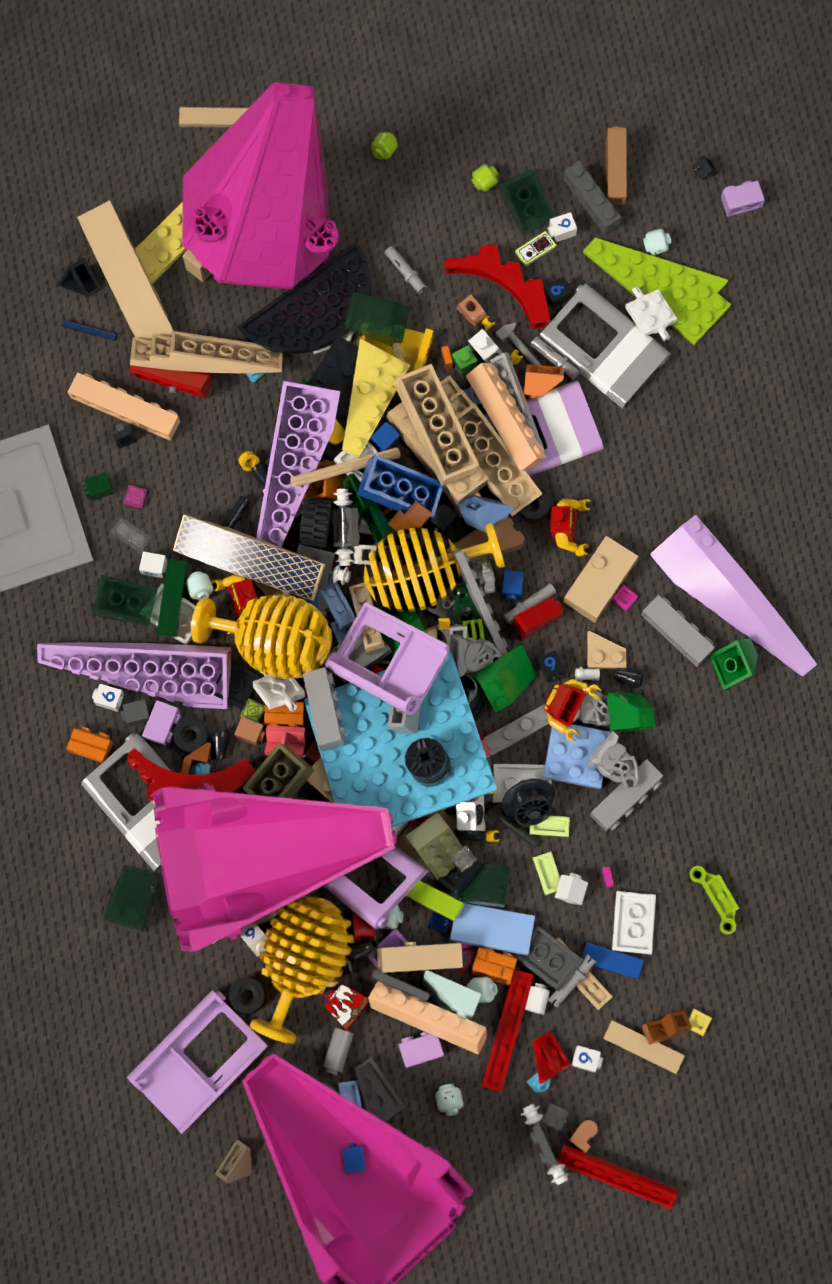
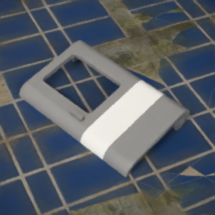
M580 284L574 292L575 295L542 331L539 338L563 358L566 357L570 364L580 370L579 373L623 409L653 372L669 359L671 353L651 336L644 337L634 322L589 285ZM580 302L618 332L617 336L596 359L591 358L557 329L558 325Z
M132 733L125 739L126 742L82 781L81 785L155 872L161 866L155 835L156 824H159V821L154 820L155 803L149 802L135 816H131L101 780V775L134 748L154 764L170 770L139 733Z

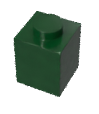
M106 472L84 479L86 483L83 486L86 497L90 496L92 501L114 494Z

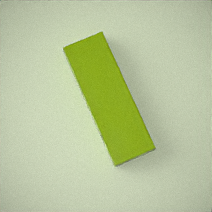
M421 881L406 895L409 899L454 922L464 907V903Z

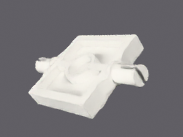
M639 286L634 287L632 292L637 299L626 304L625 308L642 335L645 337L652 333H659L663 341L670 339L666 328L675 323L677 318L659 289L643 295Z
M263 674V678L253 681V688L269 709L286 705L290 711H295L297 705L294 701L305 698L304 690L294 678H274Z

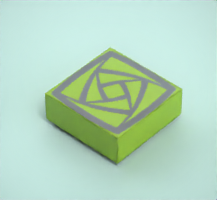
M248 699L240 716L259 723L265 712V706Z

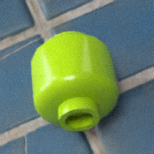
M389 132L377 134L371 143L373 155L378 159H389L397 148L396 138Z
M483 164L472 173L473 178L471 181L478 191L487 192L498 183L496 176L499 174L493 165L489 167Z

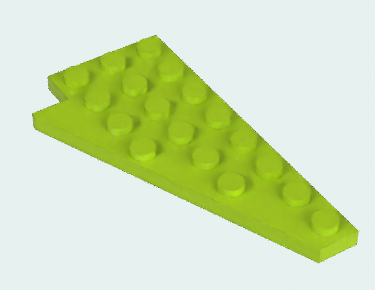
M595 238L583 250L587 257L634 296L635 294L632 292V289L636 286H639L643 295L659 289L677 318V321L670 326L693 345L731 307V304L718 294L727 285V279Z

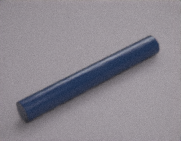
M65 319L62 322V327L114 341L117 337V334Z

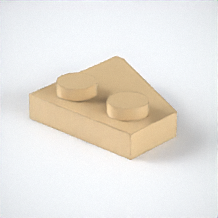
M591 631L587 632V669H626L625 648Z

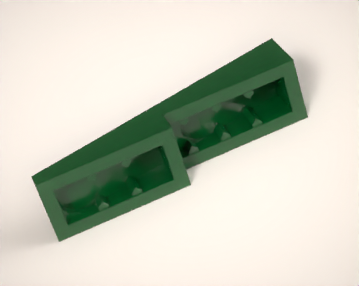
M354 473L349 474L342 484L344 489H348V492L352 493L349 495V500L353 501L351 503L353 508H358L359 515L364 516L376 544L383 540L384 546H389L387 536L393 534L395 540L399 536L388 525L389 522L374 501L357 495L360 481Z
M168 560L156 635L178 636L181 602L184 595L187 562Z

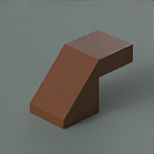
M416 500L406 513L400 509L388 525L397 532L404 530V533L408 534L410 533L409 528L419 529L431 516L432 512Z
M206 743L186 756L181 773L191 775L194 762L209 764L213 749L212 744Z
M685 1010L669 1013L661 1020L645 1023L642 1029L649 1045L689 1031L692 1029Z

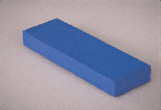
M586 943L582 959L588 954L591 957L588 962L593 958L596 961L593 965L595 967L639 979L644 960Z

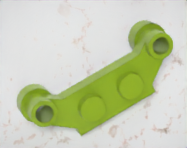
M701 866L693 867L689 873L690 879L703 886L721 917L720 931L725 935L732 934L736 930L734 920L736 910L739 907L720 874L715 876L707 873ZM694 872H698L700 878H695ZM724 924H728L730 930H725Z

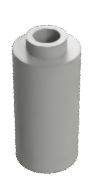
M338 1028L334 1029L323 1065L326 1068V1072L337 1075L338 1072L342 1073L354 1033Z

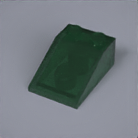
M528 169L497 184L499 192L522 236L550 223V219L554 218L534 169Z
M353 292L351 293L344 328L392 347L403 342L410 307L396 301Z
M101 575L91 615L149 626L158 589Z
M480 863L483 869L457 895H454L447 889V895L462 903L504 910L510 866Z
M124 865L108 902L103 920L144 932L161 875Z

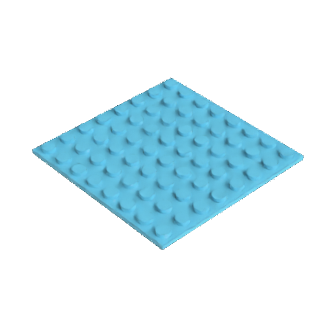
M450 648L448 657L421 703L417 734H400L390 729L388 721L391 705L358 686L348 683L333 689V691L336 690L339 702H336L337 709L340 708L343 720H340L341 727L344 726L347 738H344V746L322 751L319 746L318 748L335 803L387 808L388 812L392 814L393 823L391 827L497 791ZM385 671L376 674L382 677ZM305 698L304 702L318 745L309 700ZM420 738L437 740L442 744L451 760L452 769L450 775L444 783L438 786L426 787L420 785L414 780L405 765L407 748L412 742Z

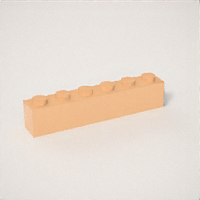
M481 363L467 374L466 378L520 471L531 470L547 458L544 454V449L534 437L533 430L527 425L525 416L516 406L515 399L510 396L505 382L501 380L497 373V368L492 363Z
M76 374L68 390L70 398L171 441L180 423L178 414L175 411L161 409L158 404L154 402L147 403L142 397L138 395L131 396L121 388H112L105 381L101 380L98 382L89 374Z
M377 981L369 996L372 1009L476 1054H479L487 1038L486 1027Z

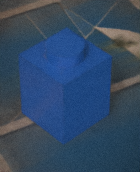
M385 422L370 437L369 442L378 452L386 451L399 439L400 434L394 425H389Z
M505 570L502 597H506L505 599L509 601H516L517 598L521 599L524 572Z
M356 1143L348 1144L349 1148L342 1149L345 1174L366 1171L363 1146L356 1147Z

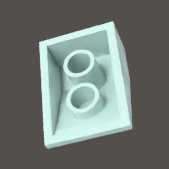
M428 970L424 974L422 986L442 1009L470 1021L472 1020L482 994Z

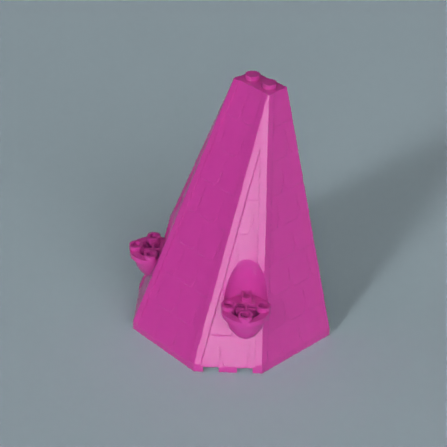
M274 82L183 176L182 246L186 250L189 249L195 255V259L214 275V279L218 283L292 290L321 263L328 260L329 252L335 248L338 242L336 225L328 219L329 190L314 87Z
M203 783L202 787L195 790L166 787L153 792V800L155 802L154 820L159 821V824H156L155 835L170 915L173 916V919L177 918L178 921L174 922V928L177 936L179 935L182 951H198L223 937L235 940L237 935H241L242 927L394 849V844H396L395 832L391 830V824L393 823L392 814L388 812L387 808L215 792L214 785L209 786L208 783Z
M275 1054L266 1057L255 1070L247 1074L243 1080L244 1087L311 1254L318 1276L323 1284H396L455 1229L454 1219L456 1215L458 1217L462 1215L466 1207L463 1200L466 1196H471L473 1189L450 1163L442 1158V1154L438 1149H431L430 1146L425 1148ZM356 1143V1147L363 1146L366 1171L345 1174L342 1149L349 1148L348 1144Z

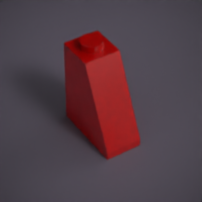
M551 597L515 615L513 626L524 641L561 618L563 607L558 600L555 601Z

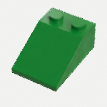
M520 645L472 676L488 706L497 713L512 704L537 674L523 646Z

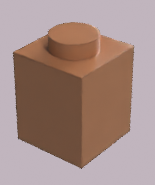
M241 717L234 735L238 739L257 746L259 742H263L266 732L262 724Z

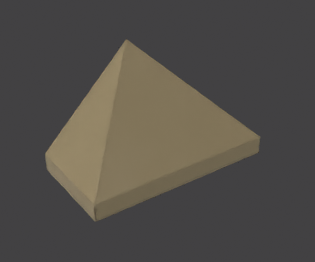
M238 1139L215 1173L226 1183H231L252 1173L250 1148Z

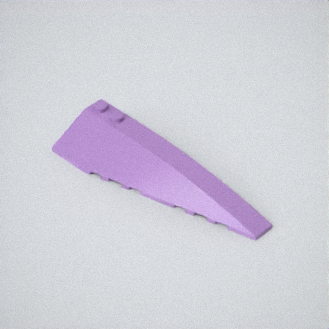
M283 381L257 539L282 547L309 484L294 488L291 485L290 479L293 476L316 470L334 430L340 391Z
M697 515L679 527L650 554L675 585L681 587L708 609L714 611L719 617L751 638L752 641L765 648L767 652L776 656L803 677L817 665L782 617Z
M104 642L37 644L38 663L61 670L66 669L78 675L90 676V678L95 680H104L109 684L136 692L148 693L147 695L165 698L170 702H174V700L180 701L187 707L228 708L231 647ZM221 673L222 677L217 685L216 681ZM215 692L223 695V700L214 696Z

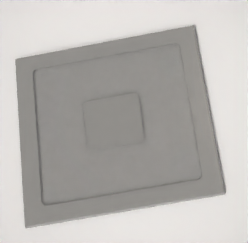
M49 425L0 441V593L93 562Z

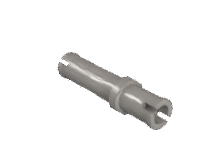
M394 246L389 247L385 251V255L405 277L404 280L410 283L416 290L417 294L423 293L427 286L418 277L417 271L408 265Z
M538 336L531 342V347L535 348L556 367H563L564 373L572 380L579 375L580 370L570 364L566 357L563 358Z
M549 583L522 603L518 602L516 607L503 614L505 621L511 625L514 622L515 615L547 600L556 594V590Z
M588 954L583 958V963L559 992L556 990L548 999L551 1003L557 999L553 1004L557 1008L580 980L586 977L585 974L596 963L593 958L588 962L591 958Z

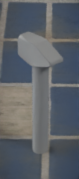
M516 323L504 325L495 332V335L501 342L509 338L531 365H541L513 333Z

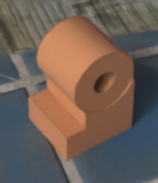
M471 294L459 303L456 308L473 326H476L487 316Z
M591 1120L583 1121L568 1141L586 1153L590 1148V1145L586 1142L589 1138L596 1135L597 1125Z

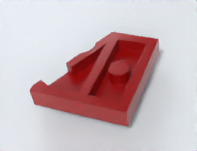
M551 1030L533 1041L540 1084L571 1066Z

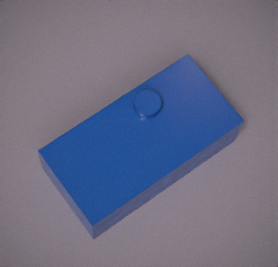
M375 454L368 459L357 495L396 511L401 509L405 513L417 500L432 512L431 516L425 521L428 522L434 518L443 487L439 480Z

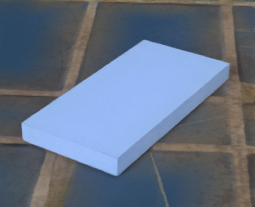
M464 903L458 918L453 922L450 942L528 955L535 916Z

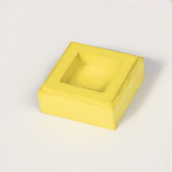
M693 1009L689 1017L692 1026L691 1030L704 1036L712 1018Z

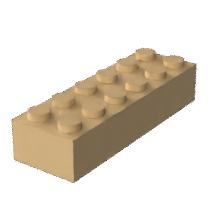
M432 364L397 377L395 388L441 486L443 487L477 473L479 464Z
M400 403L388 412L386 420L398 429L400 438L432 478L438 480L403 403ZM478 468L477 473L445 485L443 491L457 507L469 496L483 488L488 478Z

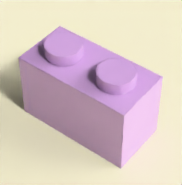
M746 181L739 186H728L721 194V200L727 217L762 208L764 203V197L758 181Z
M156 700L142 737L145 740L166 747L167 743L172 742L174 726L181 720L180 710Z
M423 1032L420 1033V1038L413 1039V1036L402 1039V1043L398 1045L405 1067L409 1068L443 1057L444 1054L439 1038L430 1033Z

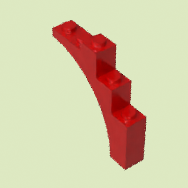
M487 244L482 246V248H479V255L470 254L465 258L458 259L453 257L444 261L445 275H476L493 281L511 293L527 315L531 330L545 328L550 323L542 279H529L523 282L520 263L510 261L501 265L497 245Z
M135 748L128 753L127 758L129 766L133 770L137 769L144 783L150 784L147 789V797L152 803H155L153 792L161 788L174 787L195 790L202 787L203 783H208L209 786L214 785L215 792L238 794L256 772L246 759L220 772L205 775H187L159 767L146 759Z

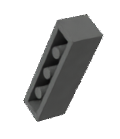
M579 161L564 170L563 180L602 233L607 235L618 228L621 216Z

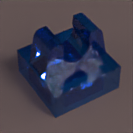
M433 911L427 928L446 934L451 920Z

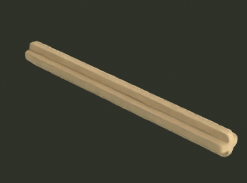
M398 448L375 453L388 460L400 457ZM375 454L293 476L290 479L291 485L295 488L366 468L368 459Z

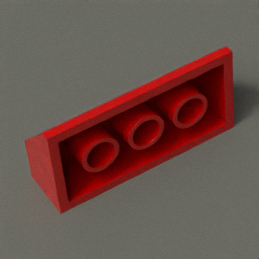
M132 365L129 368V372L138 379L168 388H175L176 386L178 391L204 399L207 397L213 379L207 372L176 371Z

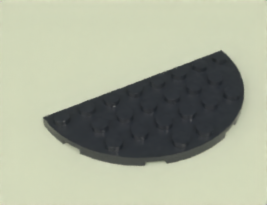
M355 242L300 281L292 290L289 289L238 325V330L251 342L267 350L285 354L316 351L331 345L337 335L345 336L361 318L370 296V272L362 250Z

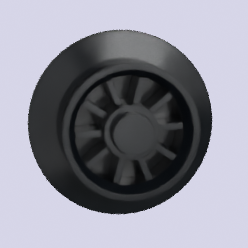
M543 779L521 780L505 793L502 799L503 811L508 816L515 818L516 822L520 825H537L545 821L552 813V802L555 797L554 788L548 781Z

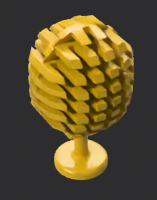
M492 522L485 526L488 536L487 542L461 549L467 553L469 559L491 553L493 554L496 566L498 568L505 567ZM409 528L418 559L413 561L404 530L398 531L406 564L403 565L393 534L388 535L387 539L395 565L394 568H391L383 540L378 542L377 546L384 572H381L373 549L369 553V561L374 576L370 578L366 564L364 568L366 589L376 601L372 586H377L383 607L391 610L385 585H389L396 610L403 612L396 583L400 582L409 612H415L407 580L411 579L420 609H427L418 577L423 576L431 605L434 606L437 604V600L429 573L434 572L443 601L447 594L440 569L445 567L450 588L453 591L456 584L450 565L456 563L459 577L460 565L455 556L453 558L452 553H446L441 533L434 531L441 554L435 556L428 529L421 528L429 555L428 558H424L415 528ZM449 540V543H450V546H451V550H452V552H453V551H455L457 548H456L455 545Z
M268 595L260 597V599H252L247 602L246 608L238 621L217 618L213 600L204 597L197 603L191 622V636L195 643H205L211 636L213 629L235 633V644L243 659L255 670L258 669L261 673L274 678H301L303 673L306 674L320 669L332 646V630L324 615L311 603L290 595Z
M305 897L306 899L294 900L288 903V908L277 909L275 913L280 916L278 918L272 917L270 924L273 927L267 929L265 934L269 939L263 940L261 945L267 949V952L259 951L260 960H264L263 962L267 964L266 968H262V974L273 979L272 983L282 994L271 1022L263 1019H253L250 1027L258 1033L280 1042L294 1044L296 1041V1035L282 1026L293 997L305 998L313 994H322L326 987H334L338 983L334 978L341 977L343 973L341 967L346 966L348 961L345 955H349L352 950L350 946H347V943H354V936L346 931L350 927L351 921L342 918L338 907L324 898Z

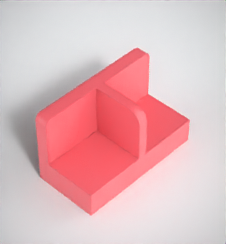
M267 725L265 755H270L278 743L288 745L295 753L303 757L306 746L305 727Z

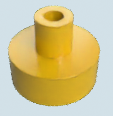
M252 451L244 452L239 458V464L245 471H251V468L259 463V458Z

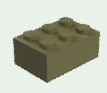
M278 743L244 785L243 789L249 795L292 799L315 770L288 745Z
M438 812L406 835L409 842L437 880L440 877L446 876L449 870H453L467 859L466 856L468 854Z

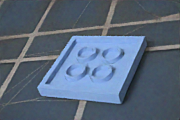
M571 724L570 727L568 726L569 729H575L581 733V735L573 734V739L577 740V742L566 738V733L562 734L551 726L543 778L601 789L603 775L599 772L598 768H591L587 764L591 756L609 736L610 732Z

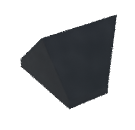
M84 257L68 266L58 283V286L82 294L86 298L102 289Z

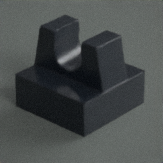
M703 155L697 159L698 162L693 167L694 171L703 170L702 174L698 176L700 180L710 176L713 177L718 173L711 160Z
M122 423L115 425L118 432L114 433L113 436L119 449L136 442L130 427L124 429Z

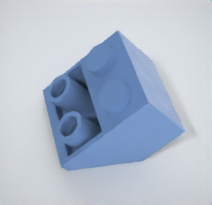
M474 495L469 496L457 505L466 524L483 532L486 531V524L492 522L494 526L495 523L505 519L513 511L511 506L495 499Z

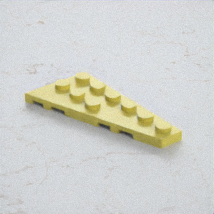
M362 339L359 341L342 446L343 451L356 458H360L396 393V378L405 375L410 367L409 364Z

